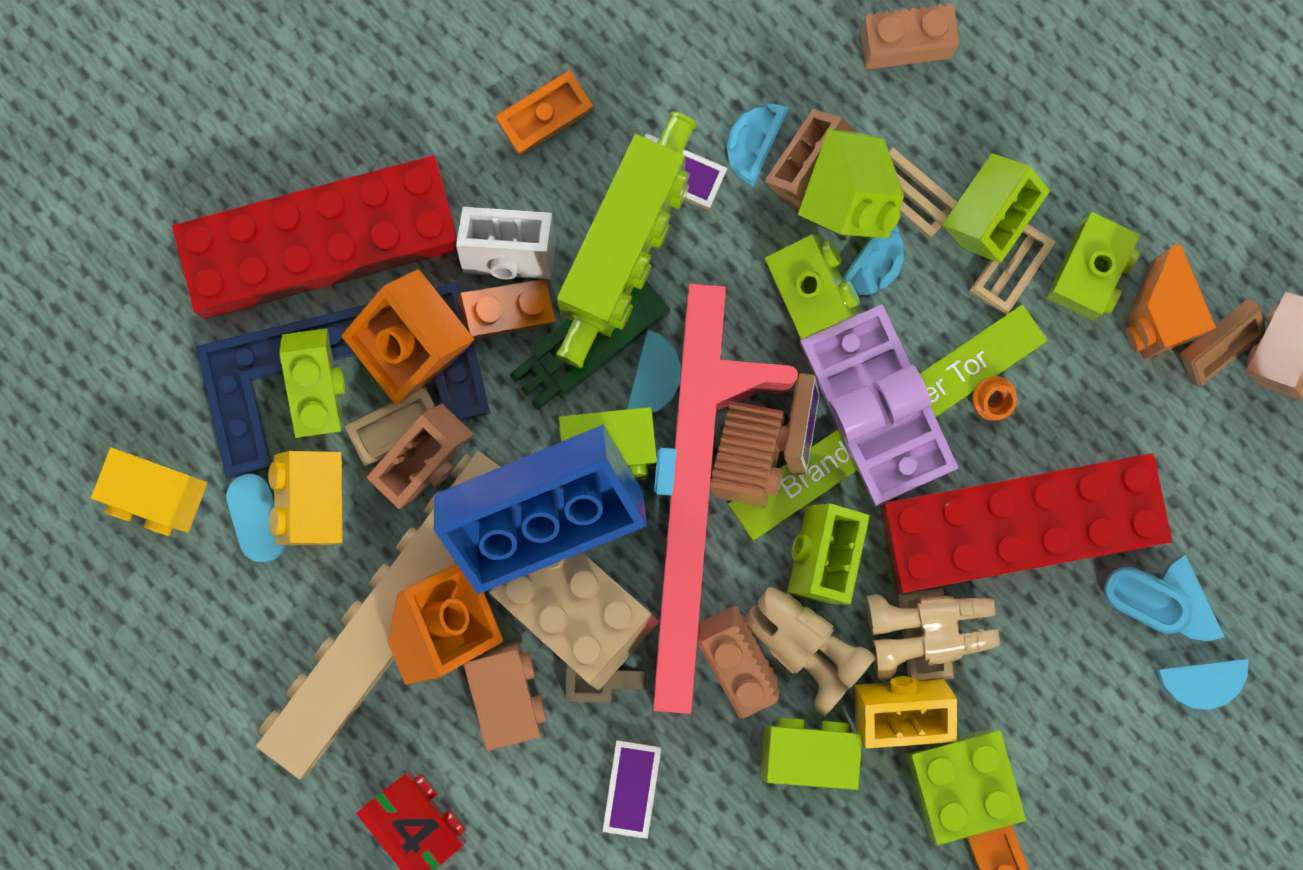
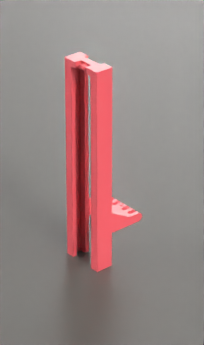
M689 284L675 449L677 450L673 494L670 497L653 711L691 714L716 412L728 407L730 401L739 402L759 392L786 394L791 390L798 378V372L793 366L720 360L726 287Z

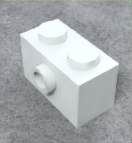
M463 207L456 244L462 272L467 274L493 275L496 278L505 280L515 277L551 279L557 242L553 215L548 212Z

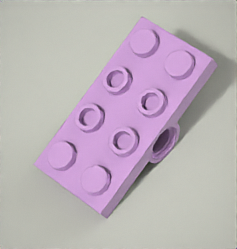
M883 304L800 340L799 344L816 377L820 390L874 507L959 469L930 407L931 400L925 383L916 367L910 364Z

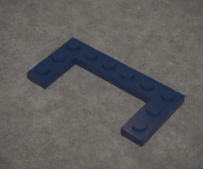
M459 282L435 287L434 289L462 323L457 296L462 293ZM368 304L196 346L226 477L232 478L268 469L272 463L253 381L283 374L279 354L282 334L328 328L333 361L356 356L341 335ZM473 341L449 367L435 377L441 404L449 409L460 421L491 414Z

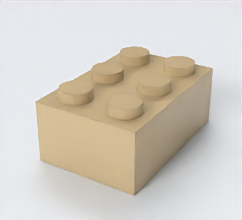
M583 552L497 586L490 592L509 612L597 690L604 686L659 623L646 608Z

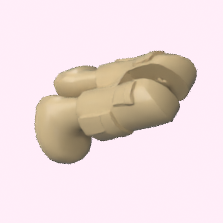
M769 587L759 598L758 605L753 606L744 616V622H748V628L752 630V633L769 648L774 658H777L791 673H798L802 668L810 673L818 684V693L814 700L815 709L825 717L846 691L862 676L876 656L866 648L853 647L842 642L832 635L834 625L816 614L812 609L801 606L802 604L789 593L785 594L776 588ZM820 649L822 652H824L835 664H833L832 662L818 654L817 650Z
M881 595L866 596L867 618L872 636L902 629H922V636L872 641V653L876 656L873 662L877 680L891 678L900 664L913 658L923 656L924 661L928 665L954 662L961 659L963 655L993 649L1000 645L998 629H973V632L963 633L961 628V620L971 619L973 622L983 619L982 617L996 616L994 599H954L953 596L947 595L919 597L916 608H898L889 605L887 600Z

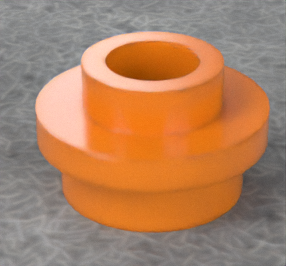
M991 376L984 379L974 390L972 396L973 408L979 416L989 421L1007 418L1015 410L1017 404L1014 386L1000 376ZM997 391L998 398L996 402L988 404L990 396Z

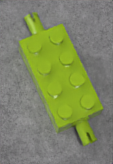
M671 112L657 143L635 133L557 296L561 316L571 319L573 322L560 350L556 353V357L572 366L583 367V362L597 333L610 337L615 327L620 330L624 328L633 308V305L630 304L632 300L630 294L633 287L640 290L643 288L652 267L649 264L652 248L655 247L660 250L671 227L668 224L671 216L669 212L672 207L679 210L690 186L687 184L690 173L685 171L686 156L682 153L692 131L696 127V122L688 116L679 112Z

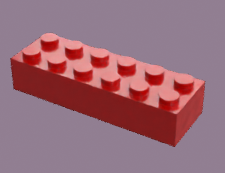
M435 155L171 225L193 311L203 319L457 252L456 244L458 238L441 170Z
M1154 453L891 501L879 506L896 594L1173 543Z

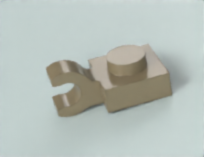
M567 664L566 702L613 703V689L645 690L646 672L616 671L604 686L597 690Z

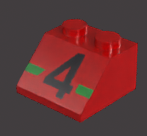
M411 771L402 775L358 810L356 814L400 870H436L464 846L467 841L463 838L462 834L467 829L451 809L443 813L435 803L433 798L438 793L430 781L422 773L415 777Z

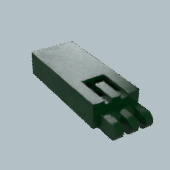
M647 280L641 290L633 287L630 294L632 296L630 304L633 305V308L624 328L620 330L615 327L610 337L597 333L589 350L591 355L584 360L582 368L574 367L567 373L562 367L566 362L554 357L550 352L551 349L565 339L573 322L571 319L564 321L530 348L533 356L510 374V377L516 383L522 380L529 372L534 378L527 382L521 390L528 396L540 386L544 389L545 392L538 395L532 402L537 410L561 392L566 396L670 313V308Z

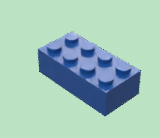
M600 425L434 495L433 530L477 594L647 526L643 491L604 425Z

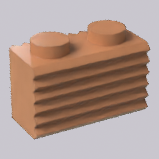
M950 2L946 6L940 3L937 8L930 5L928 9L921 6L919 10L915 7L910 11L904 8L902 12L895 9L893 13L886 10L884 14H881L878 11L875 16L869 12L860 30L866 70L952 59L959 46L954 5Z
M730 401L710 481V488L714 497L753 506L767 507L769 495L777 496L781 484L782 469L776 468L779 452L785 451L789 427L786 425L784 411Z
M732 606L701 621L698 624L697 643L739 718H746L777 703L779 698L777 675L773 674V668L769 667V660H766L765 653L761 652V647L757 644L756 637H752V630L748 629V622H744V615L740 614V608Z

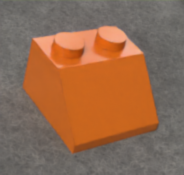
M1181 243L1170 247L1150 262L1127 317L1129 326L1125 328L1128 343L1134 352H1141L1143 359L1193 341L1216 328Z
M419 269L384 285L341 335L396 406L403 403L449 367L475 340Z
M457 563L399 591L397 594L388 644L405 685L440 678L504 642L484 592L476 593Z

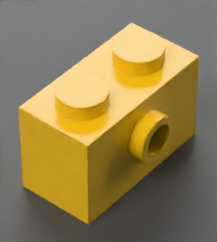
M110 447L91 499L107 504L104 513L129 522L133 514L146 519L144 528L170 536L172 529L189 533L208 482Z
M287 451L274 455V462L269 467L268 479L270 488L274 489V508L271 509L269 514L270 533L275 535V545H332L342 543L341 452Z
M899 676L892 678L890 682L854 685L855 729L857 733L862 734V742L865 748L957 742V698L944 679L917 680L913 677Z

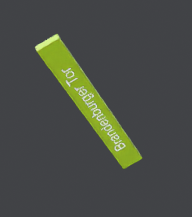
M1023 304L920 373L929 393L930 407L935 417L974 392L981 381L988 377L999 375L1048 341ZM839 429L811 447L807 475L791 474L787 464L780 468L782 469V478L777 496L769 495L767 507L753 506L735 501L727 504L752 541L857 471Z

